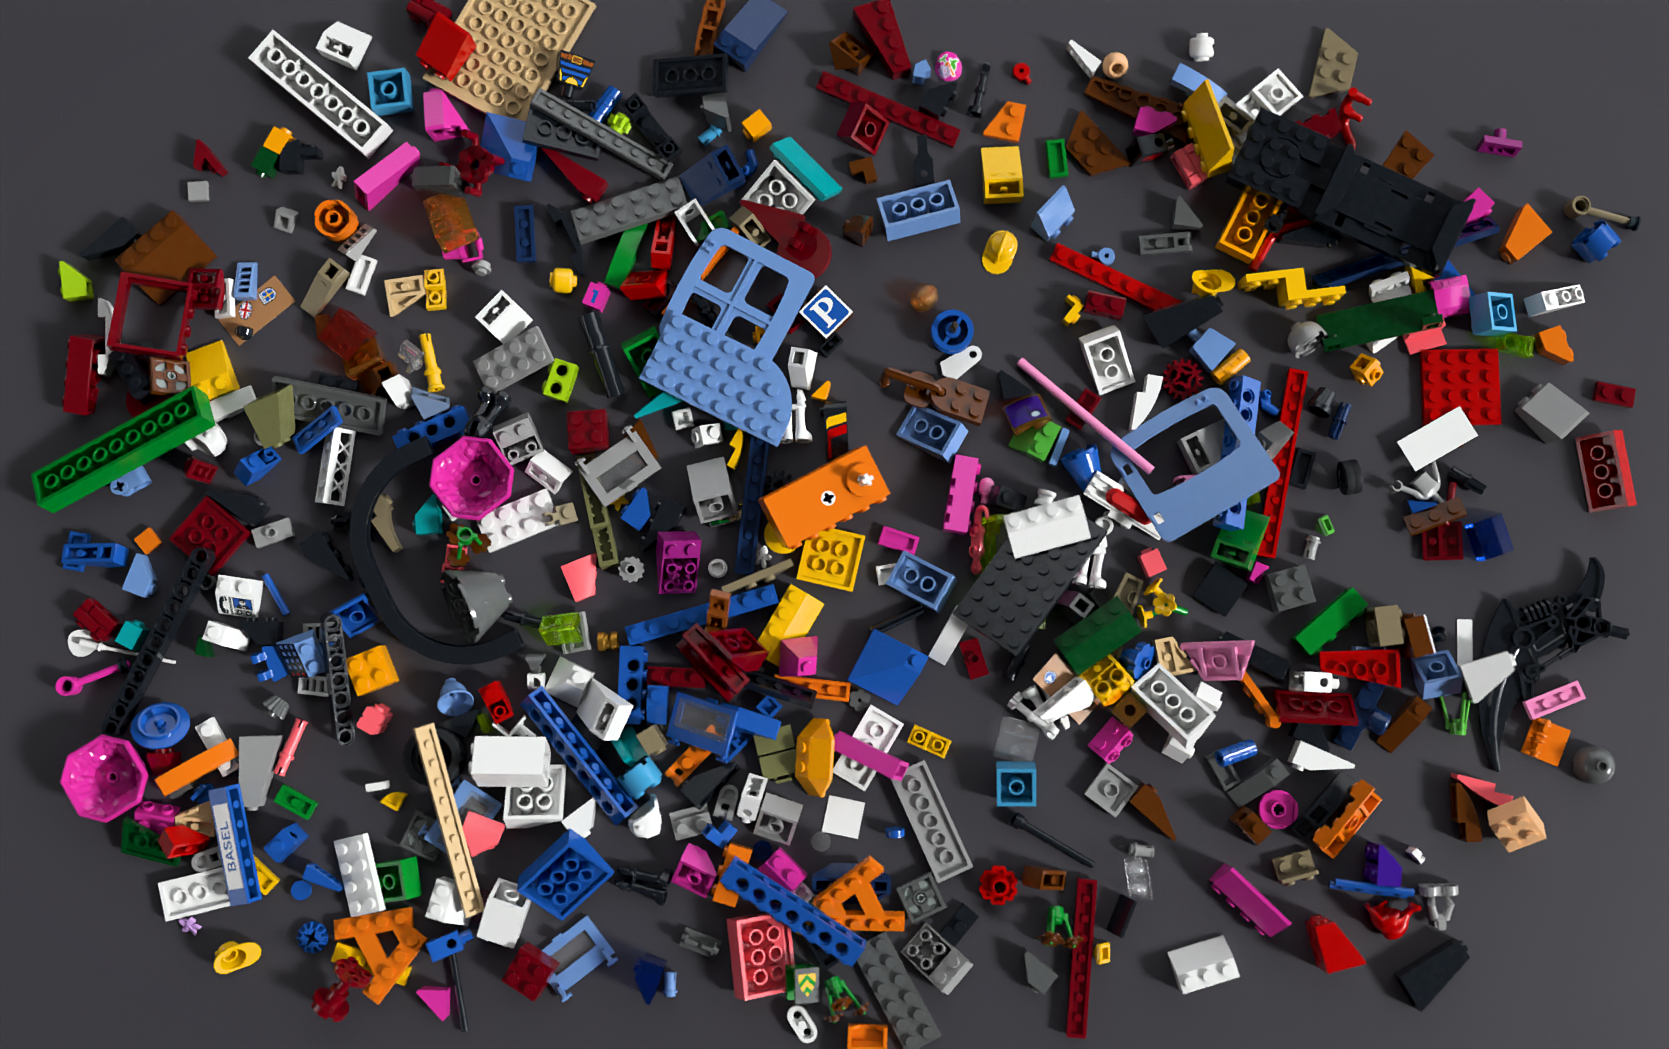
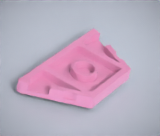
M1254 640L1182 643L1180 648L1182 651L1185 650L1191 658V664L1198 670V674L1203 681L1241 680L1255 642Z

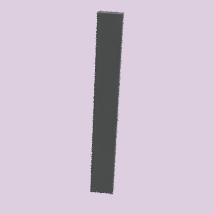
M538 88L530 101V106L662 181L666 179L673 166V163H667L657 154L541 88Z

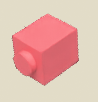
M1149 547L1140 551L1142 555L1138 556L1137 559L1146 578L1167 570L1158 548L1152 550Z

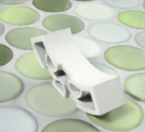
M1203 682L1192 693L1212 712L1214 710L1218 711L1222 704L1220 700L1222 692ZM1169 734L1161 753L1183 763L1187 758L1190 759L1193 756L1195 742L1185 749Z

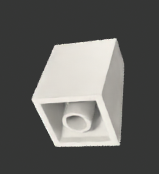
M1503 651L1458 665L1471 703H1478L1515 670L1513 666L1516 665L1513 654Z
M498 878L487 899L476 937L514 949L531 904L530 899L517 891L518 884Z

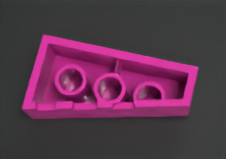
M955 455L942 527L943 532L965 535L967 531H970L971 520H969L970 512L973 513L975 504L972 498L973 493L976 494L978 486L975 478L976 475L980 474L981 464L978 463L979 458Z

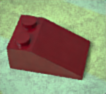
M746 628L706 633V636L729 660L745 672L759 670L769 654L767 649Z

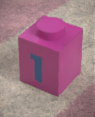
M598 281L596 284L590 282L582 304L587 308L603 313L611 293L607 285Z

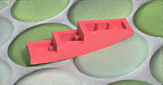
M1455 773L1450 775L1451 778L1460 783L1466 790L1493 805L1500 806L1513 800V796L1494 792L1495 783Z

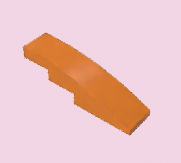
M231 738L161 775L155 779V782L165 797L237 758L239 752Z

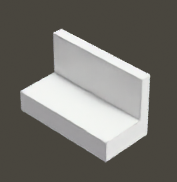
M545 450L530 459L525 473L553 494L560 490L564 480L573 472Z

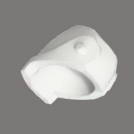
M215 422L216 426L184 443L192 451L198 449L210 456L216 457L226 449L227 438L221 427Z
M653 793L650 794V800L639 807L628 819L630 832L634 836L650 838L660 834L662 823L657 796Z

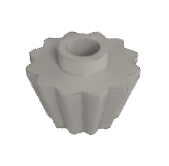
M633 556L630 558L626 557L624 561L620 562L621 566L618 567L619 575L623 577L624 581L628 580L631 583L632 581L637 582L639 578H642V573L645 570L643 569L644 564L640 562L639 558L635 559ZM630 566L635 568L633 573L628 572Z

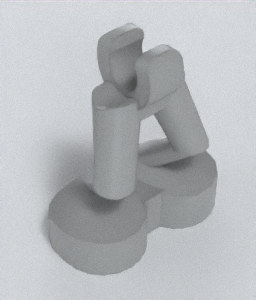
M1418 884L1419 894L1428 897V912L1430 920L1434 921V927L1438 928V930H1446V921L1450 920L1455 905L1449 897L1458 895V884ZM1442 896L1446 903L1443 913L1437 912L1435 906V897Z

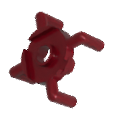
M463 129L461 136L471 139L472 146L460 152L457 165L440 162L439 166H455L460 172L461 179L474 184V188L465 187V193L481 197L482 184L489 180L487 178L490 174H493L495 166L503 165L505 160L502 157L491 154L486 148L479 146L478 134ZM478 160L479 167L475 170L474 163Z

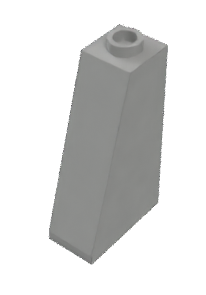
M284 735L239 737V783L246 811L258 810V807L265 805L274 775L273 770L277 765L284 741Z

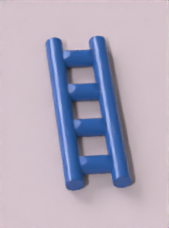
M1338 878L1328 882V888L1405 899L1415 894L1414 889L1405 887L1381 886L1368 882Z

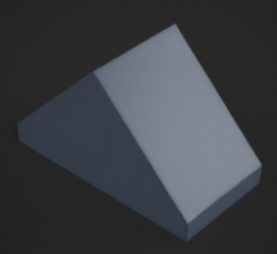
M415 387L411 389V397L423 419L449 409L450 399L448 397Z

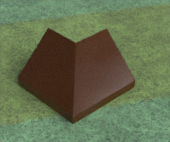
M845 31L829 43L835 70L849 69L857 76L860 75L876 54L848 31Z

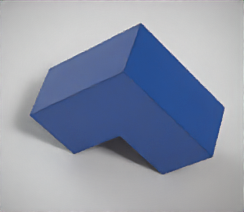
M724 820L718 829L709 823L702 831V834L723 849L738 830L730 822Z

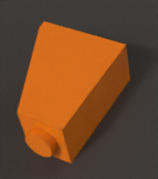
M1527 203L1517 210L1498 251L1501 253L1502 259L1511 265L1544 240L1552 231Z

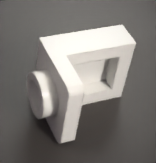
M720 423L700 425L692 429L691 439L695 448L724 442Z

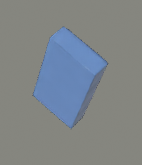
M1062 428L1049 458L1048 466L1055 467L1070 432L1068 429Z

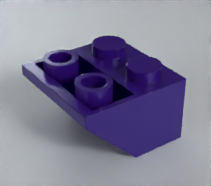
M1368 841L1364 849V855L1367 857L1366 865L1363 867L1365 880L1381 886L1401 887V865L1383 845Z

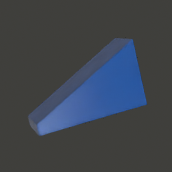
M1408 500L1412 513L1437 505L1436 502Z

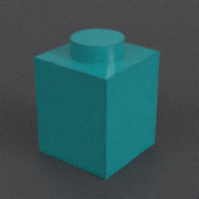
M137 619L125 621L115 642L130 650H140L150 629L144 627L146 624Z

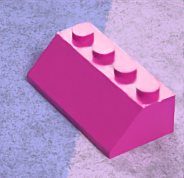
M1224 863L1209 879L1213 883L1211 887L1219 895L1223 893L1227 897L1225 901L1233 908L1237 906L1242 911L1240 915L1247 922L1252 920L1256 924L1254 928L1262 936L1266 934L1272 937L1291 924L1280 911L1230 865Z

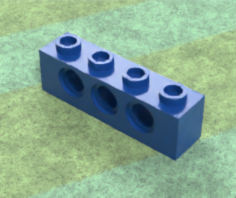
M456 405L451 407L447 413H437L432 416L431 420L426 422L422 420L415 423V427L398 430L397 434L392 436L397 449L412 442V437L415 434H419L420 438L428 436L432 446L435 447L463 435L470 415L467 408ZM454 419V420H455L454 426L451 427V428H448V427H447V422H448V420ZM433 426H436L437 433L431 436L429 431Z
M620 646L618 695L626 701L635 699L637 702V707L631 710L626 724H642V720L646 719V708H643V701L647 699V689H644V681H647V670H644L645 662H648V650H645V646ZM632 660H636L639 664L636 671H632L629 668V663ZM631 679L636 680L638 683L636 690H631L628 686Z

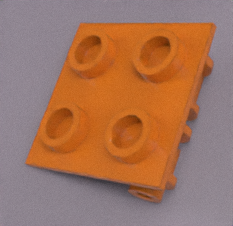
M1536 718L1532 720L1521 752L1558 767L1571 730L1553 724L1550 720Z

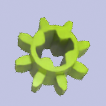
M618 112L616 115L611 114L607 121L610 126L609 128L620 134H628L631 129L630 118L621 112Z

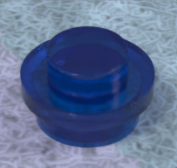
M758 841L753 847V854L758 860H766L772 854V846L767 841Z

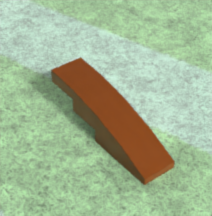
M706 0L701 23H699L693 56L714 54L713 44L719 35L726 0Z
M715 589L711 590L704 630L706 633L727 630L731 593Z

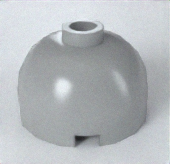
M1313 321L1297 322L1291 327L1292 331L1289 333L1287 343L1290 351L1296 358H1299L1300 354L1304 357L1316 350L1321 345L1320 340L1322 338L1326 339L1328 334L1319 324Z

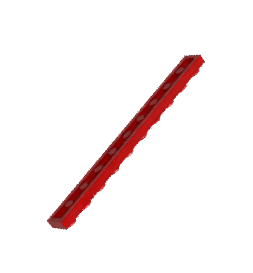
M1289 368L1287 371L1279 421L1290 428L1294 434L1272 460L1279 470V478L1266 488L1262 515L1269 516L1270 519L1257 556L1271 559L1276 557L1309 371Z

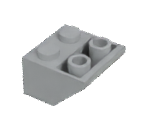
M529 412L493 426L492 433L504 457L511 465L544 452L537 429Z

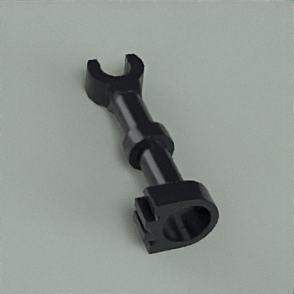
M984 60L979 83L974 91L976 93L973 105L968 107L967 116L979 119L982 117L983 109L980 105L983 95L986 93L985 86L991 66L989 61Z
M1279 208L1276 215L1273 213L1272 216H1268L1263 227L1272 233H1278L1283 227L1282 220L1286 219L1288 211Z

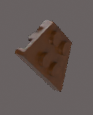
M1081 110L1066 145V151L1090 177L1099 175L1102 172L1113 171L1116 168L1128 167L1131 162Z

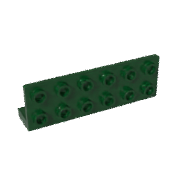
M1432 290L1316 316L1317 324L1328 334L1326 339H1321L1324 352L1440 328L1444 322L1442 314H1438Z

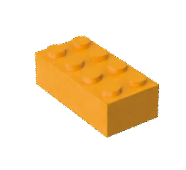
M1242 191L1214 248L1249 264L1255 258L1268 231L1263 227L1265 220L1269 215L1272 216L1273 213L1276 215L1279 207Z

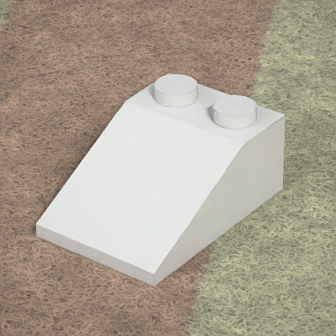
M1114 324L1078 338L1099 395L1135 382L1120 330Z

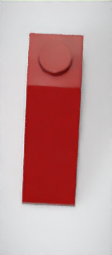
M676 214L659 219L656 222L651 248L652 268L671 270L677 225Z

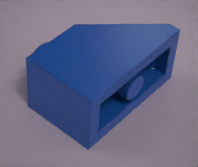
M648 685L646 702L647 723L667 724L669 686Z

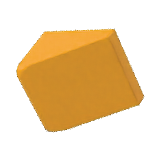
M826 381L811 396L812 399L822 402L827 401L831 386L830 381Z

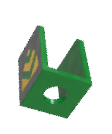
M810 963L785 965L786 999L794 1000L795 1004L819 1002V967Z

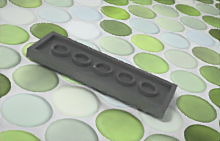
M679 176L572 210L571 214L582 245L674 215V212L685 206L687 201Z
M280 376L272 377L271 392L292 384L295 419L312 422L328 408L335 406L343 420V423L338 428L378 436L383 435L387 398Z
M882 931L866 940L865 949L857 959V962L903 1048L919 1049L941 1037L942 1035L887 932Z

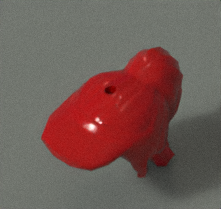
M1388 900L1373 907L1366 902L1364 906L1369 912L1371 922L1377 929L1382 931V935L1388 940L1400 938L1408 928L1411 915L1416 911L1422 910L1421 906L1412 902L1403 911L1397 908L1384 907Z

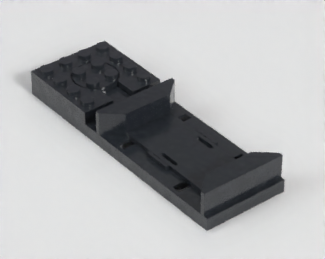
M1262 107L1260 108L1225 183L1438 279L1441 276L1474 208L1476 199L1472 198L1462 202L1355 154L1353 144L1348 143L1344 149L1331 143L1332 139ZM1362 165L1369 168L1367 175L1360 172ZM1427 194L1434 197L1432 203L1424 201ZM1339 213L1346 216L1341 227L1334 224ZM1403 243L1411 245L1406 256L1399 254Z

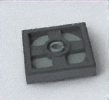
M416 810L399 846L431 862H435L440 849L426 841L424 833L421 836L418 833L424 824L428 826L426 830L429 831L437 819Z
M930 871L895 887L911 924L947 908Z

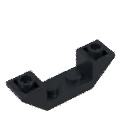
M636 92L621 103L635 126L667 163L683 152L675 140L668 136L652 116L647 105Z

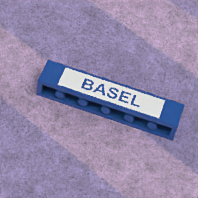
M240 783L208 790L230 907L261 900L262 896Z

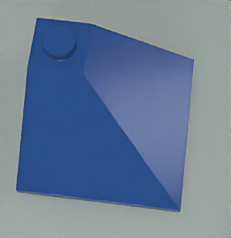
M487 112L480 146L486 148L491 154L502 157L505 160L503 165L495 166L493 173L532 181L538 147L522 143L527 121Z
M873 628L847 680L898 706L920 675L929 656Z

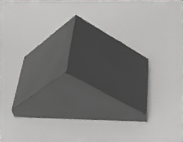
M1179 196L1173 203L1170 229L1198 232L1204 225L1182 197Z

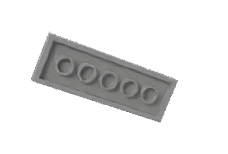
M925 760L908 766L902 781L891 779L933 874L937 882L940 883L972 868L973 865Z

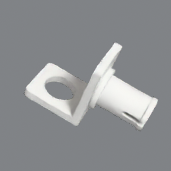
M525 714L510 732L499 723L495 724L494 721L492 722V726L507 737H511L513 734H517L519 737H536V734L523 725V721L526 719Z

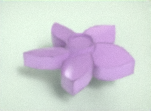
M193 917L188 919L180 918L178 920L183 926L182 931H191L194 936L197 935V930L202 927L195 924L196 920Z

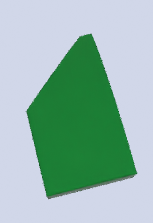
M721 210L708 217L715 229H731L724 211ZM706 220L701 222L700 226L702 227L699 236L696 238L698 243L704 242L709 233L713 231Z

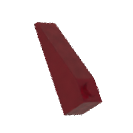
M541 148L566 179L582 195L581 198L589 204L600 201L609 186L605 179L557 151Z

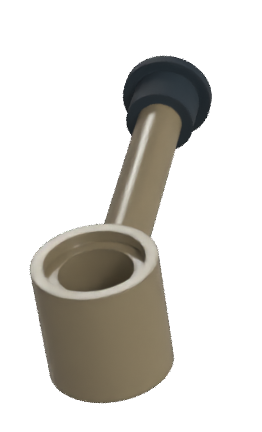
M1582 195L1568 201L1564 206V213L1570 219H1576L1588 214L1624 224L1625 227L1631 228L1632 231H1637L1641 224L1640 216L1625 217L1591 207L1590 200ZM1575 204L1579 206V210L1576 209Z

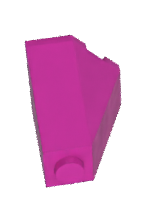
M434 88L423 93L425 130L434 142L461 138V131L463 129L470 131L443 90Z
M817 636L781 640L780 677L816 674Z

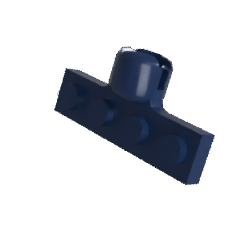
M1365 681L1354 702L1359 721L1358 725H1342L1333 741L1334 743L1352 752L1364 729H1368L1378 735L1385 733L1391 722V716L1378 709L1376 705L1386 685Z

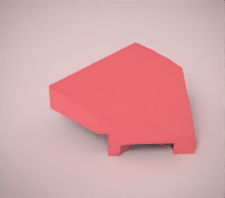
M469 811L462 828L470 857L472 858L481 852L494 849L495 845L499 843L505 824Z

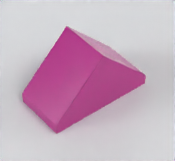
M423 986L416 992L442 1022L450 1015L451 987Z

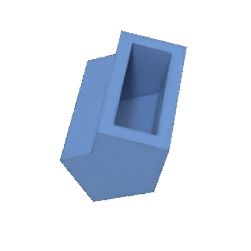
M926 59L915 64L913 84L924 85V80L930 77L931 68Z

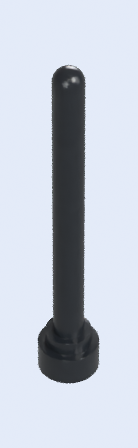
M1017 812L1014 815L1010 826L1015 829H1025L1089 868L1095 866L1093 860L1028 823L1025 816Z

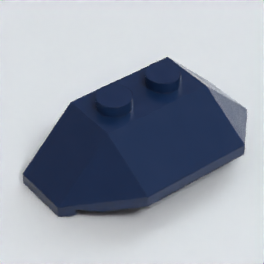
M831 863L812 875V893L815 895L820 894L859 863ZM885 872L870 882L878 900L890 895L891 876ZM853 894L841 904L860 903L856 895Z

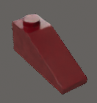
M191 455L184 464L183 474L187 478L211 484L218 466Z

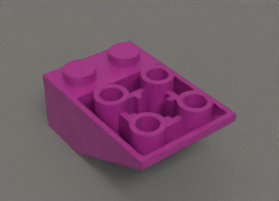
M695 531L658 532L656 547L658 594L696 593L702 540Z

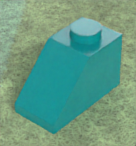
M432 494L415 514L412 526L416 535L443 534L441 502L435 494Z

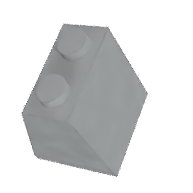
M1551 383L1538 384L1532 389L1531 392L1533 394L1530 397L1526 396L1518 402L1519 407L1515 410L1545 444L1562 440L1590 414Z
M724 457L687 465L693 501L701 524L738 515Z

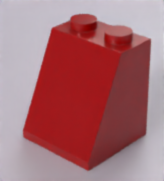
M437 12L416 56L420 60L419 64L427 70L431 68L439 79H447L451 82L477 45L469 32L440 12Z
M1320 914L1310 917V920L1305 921L1318 968L1330 974L1366 964L1365 959L1335 922Z

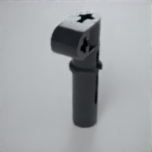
M598 310L578 316L589 346L588 353L592 354L607 399L625 393L609 349L611 345L607 343L603 332L604 327Z

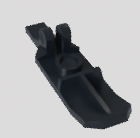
M917 135L918 154L914 160L916 188L934 184L933 159L927 150V135ZM921 171H926L927 177H922Z

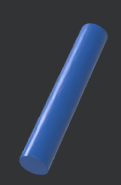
M263 575L262 579L283 616L288 615L290 611L270 575Z

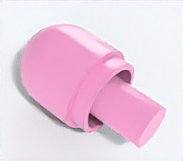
M988 477L980 481L978 489L979 495H981L980 503L986 505L991 488L994 486V481Z

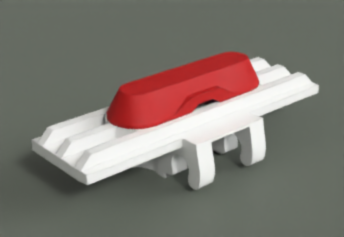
M1096 471L1083 494L1109 509L1103 515L1108 519L1112 518L1119 522L1121 527L1130 529L1133 524L1157 540H1160V535L1139 502L1124 493V489L1132 493L1124 478L1122 477L1117 483L1101 472ZM1160 513L1154 515L1158 524L1164 522Z

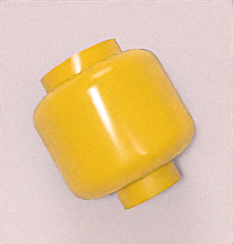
M555 268L553 272H550V287L556 293H571L573 287H577V276L573 275V270L570 268Z

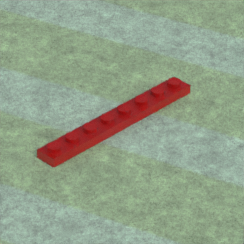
M1057 243L1049 259V262L1151 310L1183 302L1060 243Z

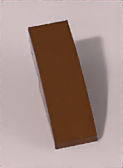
M1449 782L1451 821L1459 823L1460 840L1464 842H1482L1479 819L1470 797L1460 783Z

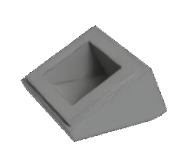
M280 207L275 212L273 228L292 233L299 212Z

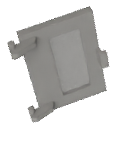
M631 425L626 426L622 430L623 434L627 432L629 436L585 465L583 463L586 460L585 457L575 462L576 466L580 464L582 467L579 471L604 507L628 491L630 492L638 484L661 469L637 432L634 431L632 433L630 431L633 428Z

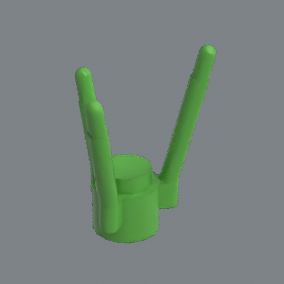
M1466 692L1462 694L1460 718H1452V722L1449 721L1443 696L1439 697L1445 719V729H1450L1451 735H1466L1470 700L1466 701Z

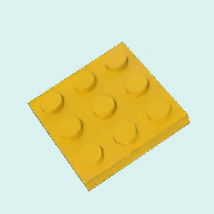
M833 528L829 531L821 530L818 532V537L812 540H805L796 579L853 592L865 536Z

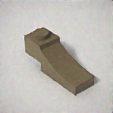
M382 493L374 509L377 517L372 519L371 522L392 552L398 553L404 548L395 533L392 522L393 500L387 493Z

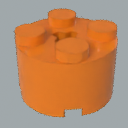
M326 200L315 210V226L328 239L342 243L357 231L359 226L357 215L343 201Z

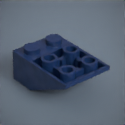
M728 144L711 152L679 175L690 199L694 200L696 198L701 207L746 184L745 176Z

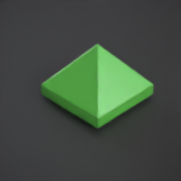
M1328 515L1318 518L1315 526V531L1325 537L1335 531Z

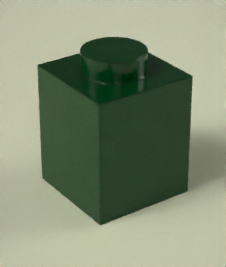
M261 146L250 166L256 170L255 174L264 179L267 176L274 179L279 170L280 156Z

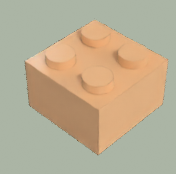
M1524 796L1487 810L1489 826L1509 853L1546 839L1543 822Z

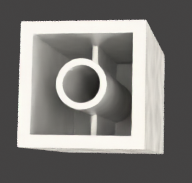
M475 736V741L471 744V755H473L472 762H469L468 769L478 787H548L551 749L546 737Z

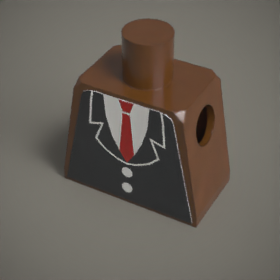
M1245 806L1240 807L1229 818L1254 846L1259 845L1272 833L1267 825L1252 810Z

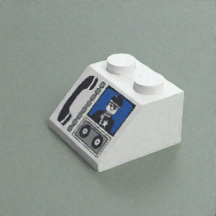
M218 575L215 592L218 612L233 616L258 618L264 581Z

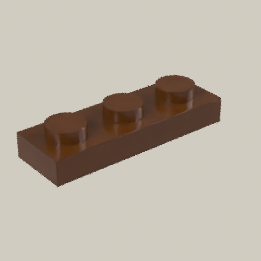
M1460 497L1405 516L1403 521L1411 537L1465 517L1467 512Z

